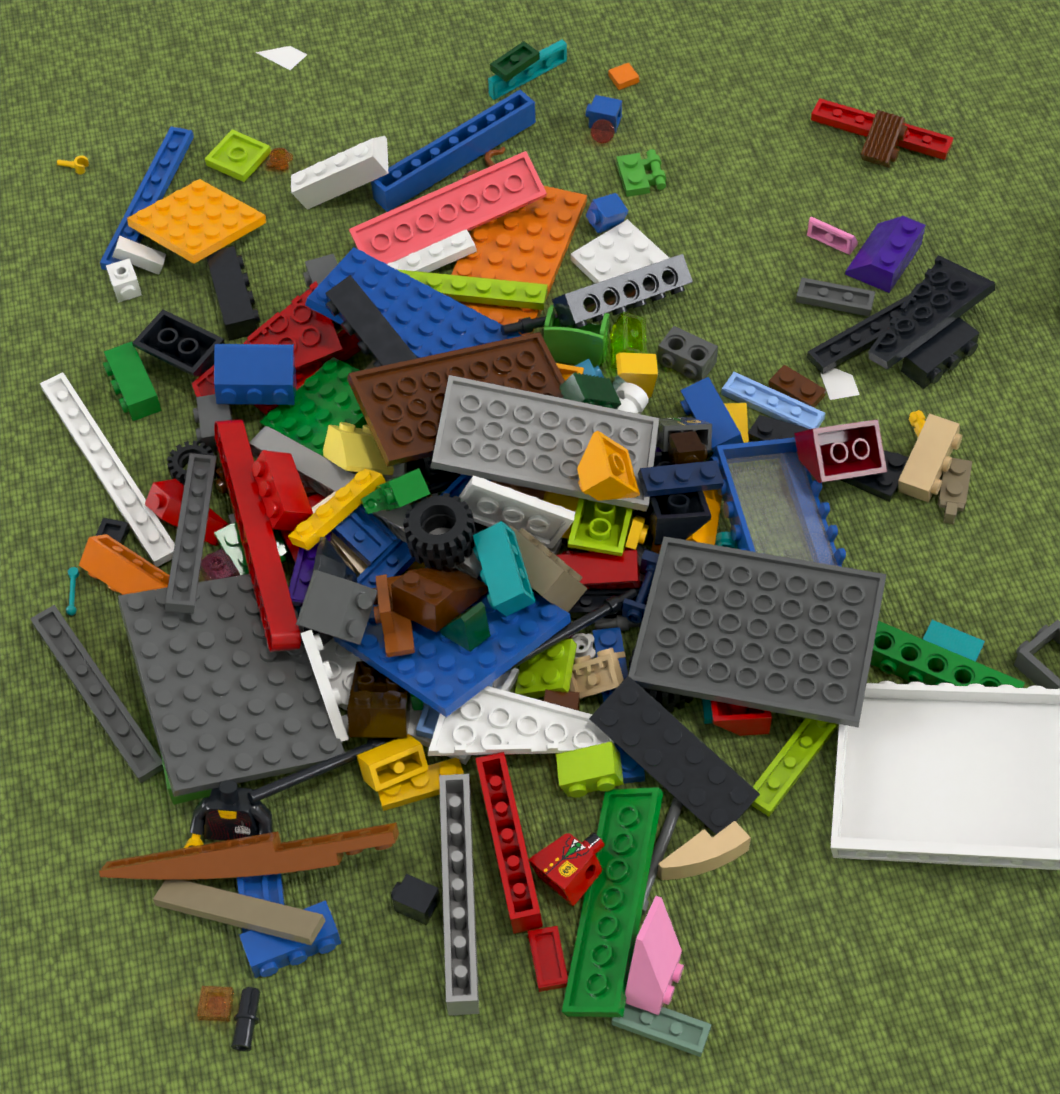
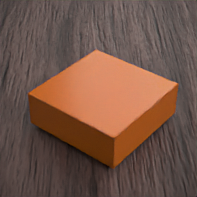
M629 62L608 70V76L618 90L639 83V76Z

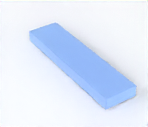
M736 372L732 373L721 390V395L739 403H747V407L790 424L813 429L819 428L825 419V412Z

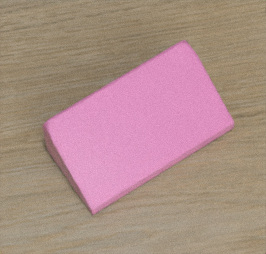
M809 218L807 236L849 255L856 248L858 241L855 236L816 218Z

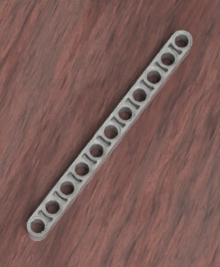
M264 426L249 442L252 455L256 459L262 450L291 453L302 484L325 498L346 486L355 477L354 473L345 471L325 457L268 426ZM410 504L391 511H386L385 509L372 513L397 538L407 543L403 520L406 519L405 514L407 510H412ZM444 527L437 528L431 531L429 534H444L451 529ZM472 548V554L469 557L464 556L465 561L461 564L458 562L454 563V568L477 579L480 576V571L483 569Z

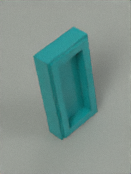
M935 620L931 621L923 637V640L975 662L985 643L984 640Z

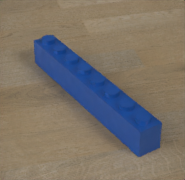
M518 90L389 167L388 174L371 181L373 199L389 212L536 123L535 102L523 91Z

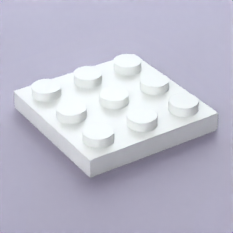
M628 219L570 254L571 261L595 284L669 259L664 252Z

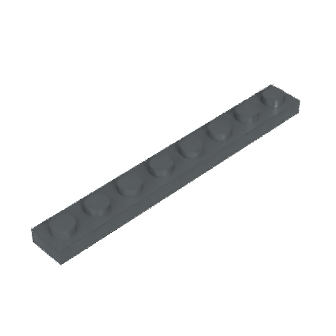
M193 453L189 455L165 601V611L194 614L216 467V456Z
M53 605L30 618L32 624L139 782L143 783L164 770L161 758L57 607Z

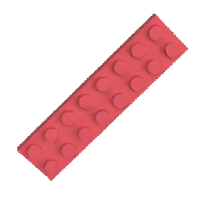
M524 151L349 229V232L358 250L364 251L377 260L388 264L467 229V231H470L546 197L547 193L527 151Z

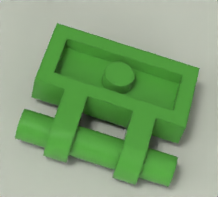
M654 149L647 151V159H641L640 153L616 156V164L626 197L649 194L650 186L656 185L659 190H663L666 187V175L660 167L662 164L661 159ZM652 170V174L646 175L645 171Z

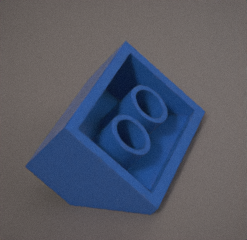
M215 344L214 387L216 404L295 405L297 382L294 345Z

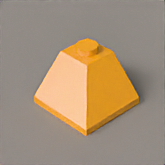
M599 431L594 432L577 468L580 478L578 484L581 491L598 501L639 496L640 492L628 450Z

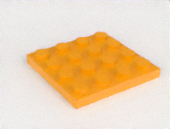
M199 179L175 191L173 194L156 201V203L145 209L139 210L128 217L127 220L129 227L195 264L266 223V215Z

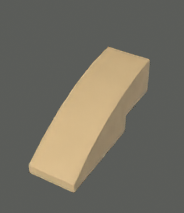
M736 821L732 822L714 837H711L704 829L658 863V877L661 880L681 879L717 869L749 851L751 837Z

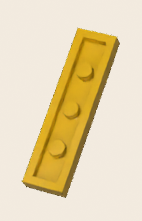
M366 468L358 472L354 479L346 486L337 490L335 495L325 504L319 506L316 512L306 521L297 525L296 529L288 535L292 544L310 550L319 542L320 537L326 536L362 504L360 499L376 490V486L386 482L383 475Z

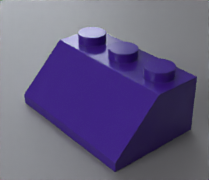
M905 216L878 223L846 269L845 275L890 293L921 247L925 224Z

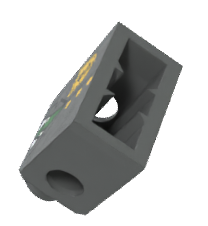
M692 417L659 418L656 445L663 452H668L670 434L697 430L701 443L706 445L707 450H711L712 424Z

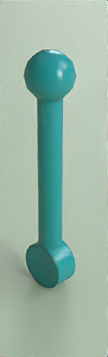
M71 567L68 570L70 594L66 613L69 616H73L77 612L74 602L76 578L79 576V570L76 567Z

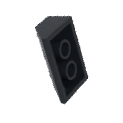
M164 309L132 342L134 347L192 376H201L214 365L215 344H225L224 338Z

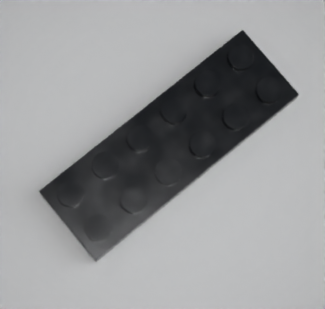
M629 676L623 680L589 718L591 722L715 834H718L732 822L737 821L760 795Z

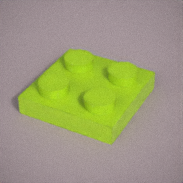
M232 129L205 158L206 166L245 182L270 155L271 148L265 143Z
M565 639L521 664L515 694L530 698H540L545 696V689L568 693L577 644L572 639Z

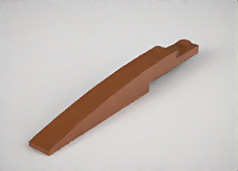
M396 822L282 843L279 832H272L107 861L99 871L100 877L181 880L248 877L318 869L339 865L344 856L343 852L346 855H355L361 853L366 848L375 847V850L390 848L395 844L399 830Z

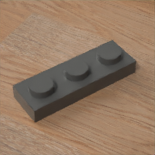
M802 277L796 302L870 317L876 291Z

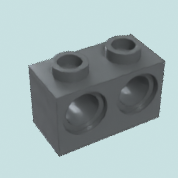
M673 326L658 345V362L667 368H672L684 374L690 379L700 381L708 375L717 363L718 346Z

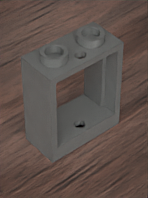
M1056 620L1050 626L1044 625L1035 635L1036 638L1031 642L1028 640L1024 641L1016 650L1018 655L1014 666L1035 685L1042 686L1045 689H1059L1060 679L1033 655L1052 639L1060 645V621Z

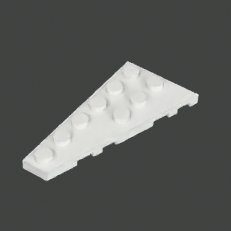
M487 686L448 717L442 714L439 715L428 756L492 755L501 752L505 754L563 753L611 742L612 740L589 720L592 714Z

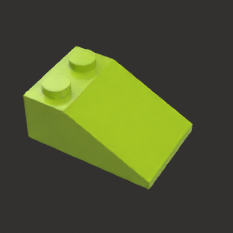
M579 498L568 540V547L622 556L636 509Z

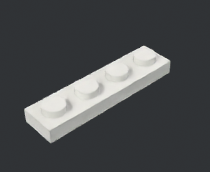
M466 229L397 261L388 263V265L398 270L429 273L476 252L477 249Z
M311 629L300 634L335 736L341 742L348 740L347 715L341 716L338 705L343 703L338 688H331L328 678L334 676L328 660L322 662L319 651L324 650L320 635L319 633L313 635Z

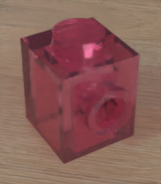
M222 548L206 555L202 559L200 569L206 581L240 575L239 570Z

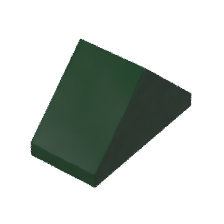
M479 602L458 615L439 631L446 638L471 652L491 636L484 604Z

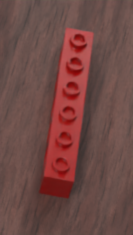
M501 752L475 758L513 933L543 927L505 753Z

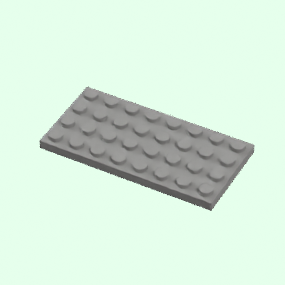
M449 375L431 468L647 511L650 497L644 496L638 472L640 468L653 467L659 418ZM599 431L628 450L640 492L639 496L598 501L581 491L578 484L580 478L577 468L594 432Z

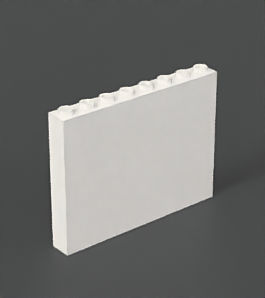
M881 681L879 684L867 683L859 728L839 724L831 834L833 858L1060 870V688L1045 689L1042 686L1015 688L1012 685L985 687L981 684L955 686L951 683L925 685L921 682L895 684L891 681Z

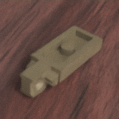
M952 458L948 472H943L938 505L941 508H945L943 523L954 524L957 511L965 509L972 461Z

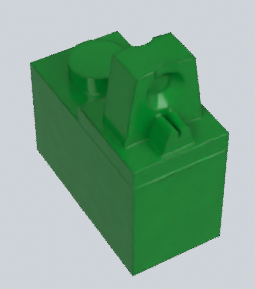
M418 468L376 486V490L360 500L366 514L385 509L386 511H391L429 495L430 492Z

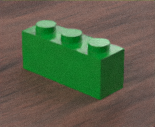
M133 341L104 351L106 362L103 363L107 376H113L114 378L110 382L115 394H121L122 396L118 400L123 413L129 412L132 421H136L162 410L155 389L136 348L132 345Z

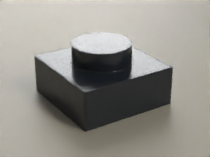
M103 518L96 536L107 534L124 545L130 531L129 523Z

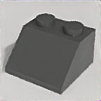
M314 569L296 624L360 645L378 590Z

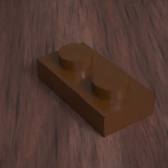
M783 365L769 380L768 387L814 408L826 394V389L786 365Z

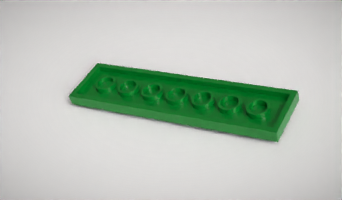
M659 787L605 791L597 835L602 839L605 846L595 854L602 867V872L588 888L584 896L562 1012L567 1017H623L626 1004L625 991L640 926L663 792Z

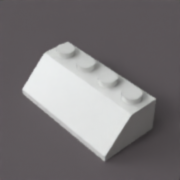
M385 136L372 138L302 171L296 172L291 175V193L308 210L388 174L387 138Z

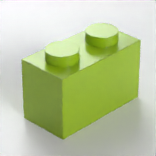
M612 741L556 754L559 786L568 797H583L589 792L598 790L610 791L616 786L624 785L620 752Z

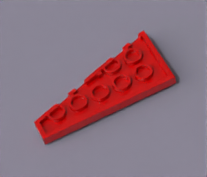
M317 281L309 286L310 288L300 297L298 295L291 301L292 303L283 311L277 312L248 336L247 340L243 343L294 345L296 371L344 352L332 319L305 306L307 297L318 286ZM214 365L191 383L196 397L215 394Z

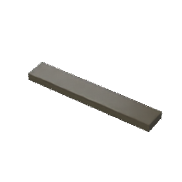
M165 880L153 898L155 905L308 945L313 944L325 923L323 914L185 880Z

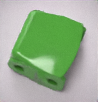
M550 305L544 325V341L554 361L577 365L589 359L593 367L600 366L601 362L604 363L608 347L610 314L605 313L601 325L587 323L588 325L578 329L572 328V325L561 327L559 319L555 318V307Z

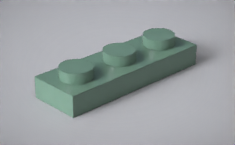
M625 1004L623 1017H613L612 1019L613 1026L699 1057L702 1056L712 1025L662 1007L660 1014L656 1015L629 1004Z

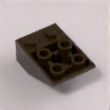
M356 661L347 706L349 737L407 738L410 720V692L364 661Z

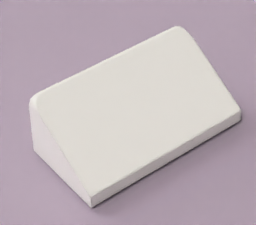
M119 236L112 257L120 260L130 258L132 265L159 275L166 254Z

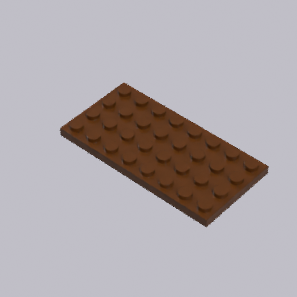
M540 332L349 373L347 378L387 467L433 456L449 375L563 398L562 390H559V388L565 382Z

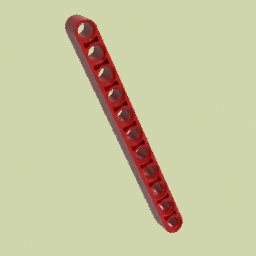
M242 419L215 421V441L269 651L277 652L300 649V630L296 624L297 619L271 522L266 514L263 499L259 494L257 482L252 474L254 459Z

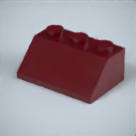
M878 419L813 428L794 433L799 461L818 483L887 472Z

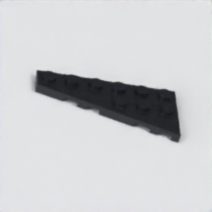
M938 255L935 259V265L932 269L928 268L922 283L915 286L900 307L898 316H894L891 319L890 327L886 332L881 333L868 351L869 360L886 369L891 368L994 292L995 282Z

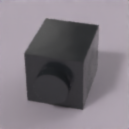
M406 874L403 881L397 882L394 886L391 898L396 912L427 926L440 902V893L438 887Z

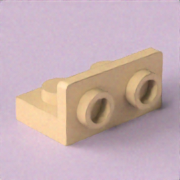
M610 648L597 652L598 657L591 659L590 655L574 659L575 664L573 665L570 691L580 692V699L616 689L624 680L618 660L626 657L624 651L614 653V649Z

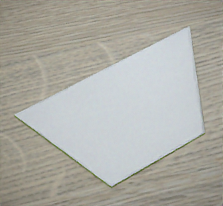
M291 46L256 52L288 70H291L307 56V54Z
M836 368L824 374L820 372L830 400L860 395L853 375Z

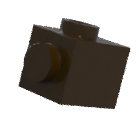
M696 431L673 433L669 435L668 458L672 465L704 462V460H707V448L705 444L701 443Z

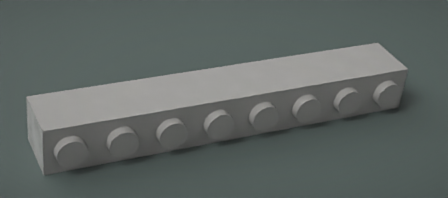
M469 774L439 775L448 1016L479 1014Z

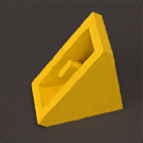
M621 352L616 354L618 376L627 383H632L642 388L648 398L652 397L658 376L656 354Z

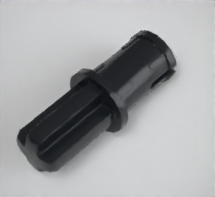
M246 987L242 990L239 1011L234 1016L236 1026L231 1044L234 1050L246 1052L252 1048L254 1027L259 1023L256 1015L260 990L257 988Z

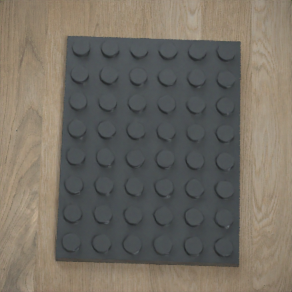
M664 537L628 676L642 688L859 728L886 574Z
M250 574L198 582L194 614L165 611L168 587L118 596V605L173 797L219 788L220 784L226 780H233L238 784L301 771L344 753L341 740L335 736L306 648L301 644L300 649L269 651ZM293 605V608H294V611H295V615H296V619L298 620V617H299V616H298V614H297L295 605ZM298 625L300 633H302L303 628L302 626Z

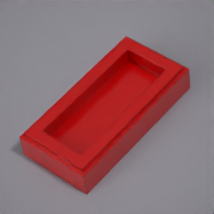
M558 925L528 931L538 991L542 992L567 987L568 975Z

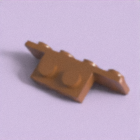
M387 574L375 576L377 587L373 589L378 590L374 605L378 604L379 606L373 607L376 624H382L387 657L402 656L415 652L411 619L393 611L391 584L402 575L388 578Z

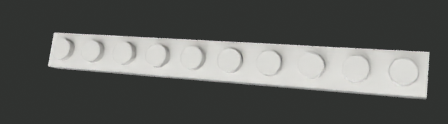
M60 373L40 383L43 392L122 516L129 523L131 530L152 563L158 567L173 558L174 542L155 513L145 505L146 499L65 374Z

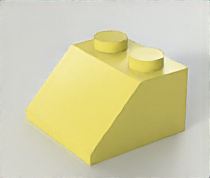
M340 422L339 426H328L323 448V456L345 471L360 472L366 468L382 475L393 476L394 468L393 466L387 467L368 425H363V428H355L353 424Z

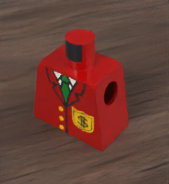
M594 832L583 842H580L572 834L566 833L533 855L529 862L539 879L570 905L574 906L601 874L602 867L595 854L605 844Z

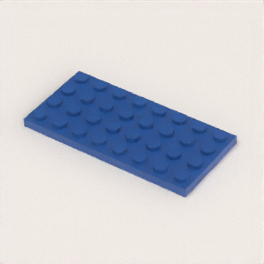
M354 247L307 297L305 306L339 324L343 323L344 321L339 315L334 317L325 304L328 301L325 293L351 275L417 358L523 336L518 332L502 335L500 330L502 324L482 315L476 310L461 304L453 298L440 293L432 287Z

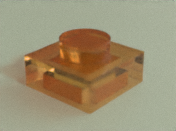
M202 986L197 1013L199 1020L230 1021L234 998L233 987Z

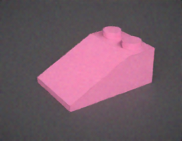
M655 896L636 938L625 991L626 1004L656 1015L660 1014L663 1004H670L675 989L671 985L673 981L679 982L684 965L679 963L682 953L680 944L663 900L658 896Z

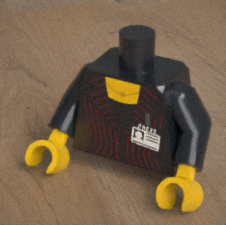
M233 780L223 781L219 788L212 789L210 796L204 797L195 807L190 826L192 837L187 841L184 848L191 845H204L200 839L201 835H204V839L227 841L272 833V813L261 801L253 804L250 803L247 793L253 791L252 789L238 788L237 783Z

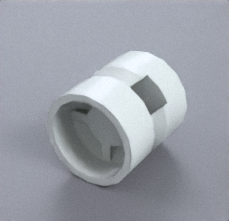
M625 382L621 383L616 390L621 402L617 410L636 414L642 413L648 403V396L642 388Z

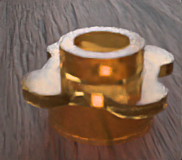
M275 148L270 152V160L266 162L268 168L274 167L285 171L289 168L288 164L293 160V155L284 148Z

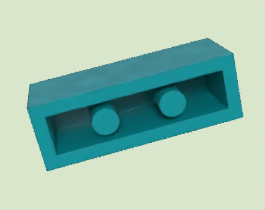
M501 521L473 535L476 545L473 550L476 558L481 562L483 570L480 571L483 582L488 586L490 594L487 595V599L491 607L508 616L535 603L536 601L515 532Z

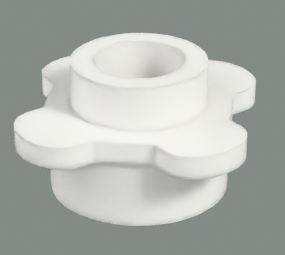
M578 633L569 638L577 644L575 659L590 655L591 659L595 657L596 651L593 649V635Z

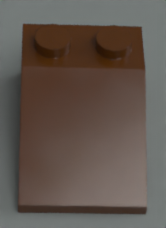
M433 566L431 569L426 567L409 570L391 584L393 611L436 633L489 591L488 586L484 582L454 567L448 568V566H443V569H436V566Z

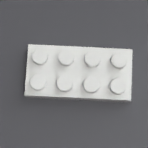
M472 476L459 495L461 502L465 501L469 509H471L474 522L491 527L502 521L507 526L511 525L518 531L524 528L550 549L556 545L573 523L575 517L574 511L565 509L562 506L554 505L537 497L526 495L512 488L504 487L476 476Z

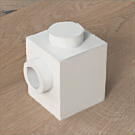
M130 258L106 265L118 302L142 295Z

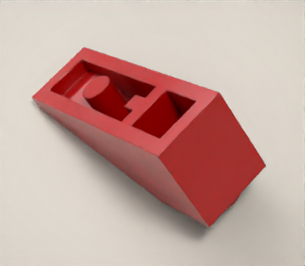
M177 479L153 482L145 505L159 518L178 527L184 485ZM209 508L205 541L214 546H219L214 532L226 527L228 523L211 508Z

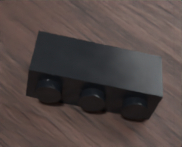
M958 317L904 357L901 372L923 389L931 383H937L949 369L953 370L960 363V360L966 356H971L976 351L980 332Z

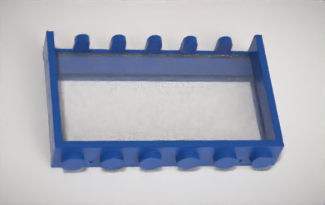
M795 437L716 446L713 456L710 457L709 461H717L724 481L722 488L717 489V493L722 496L724 515L726 518H729L731 537L733 541H737L738 549L842 567V563L846 558V551L844 548H838L837 550L835 548L834 540L838 534V528L836 525L828 527L826 517L830 512V505L828 502L820 504L818 498L822 489V482L812 481L811 473L799 461Z

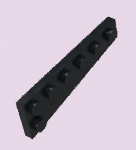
M759 415L749 430L748 436L752 442L794 438V433L809 429ZM883 450L887 472L840 480L890 502L899 488L898 480L909 457Z

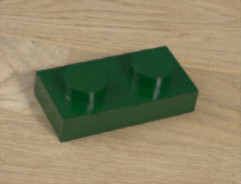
M523 41L490 63V71L507 82L540 60V52Z

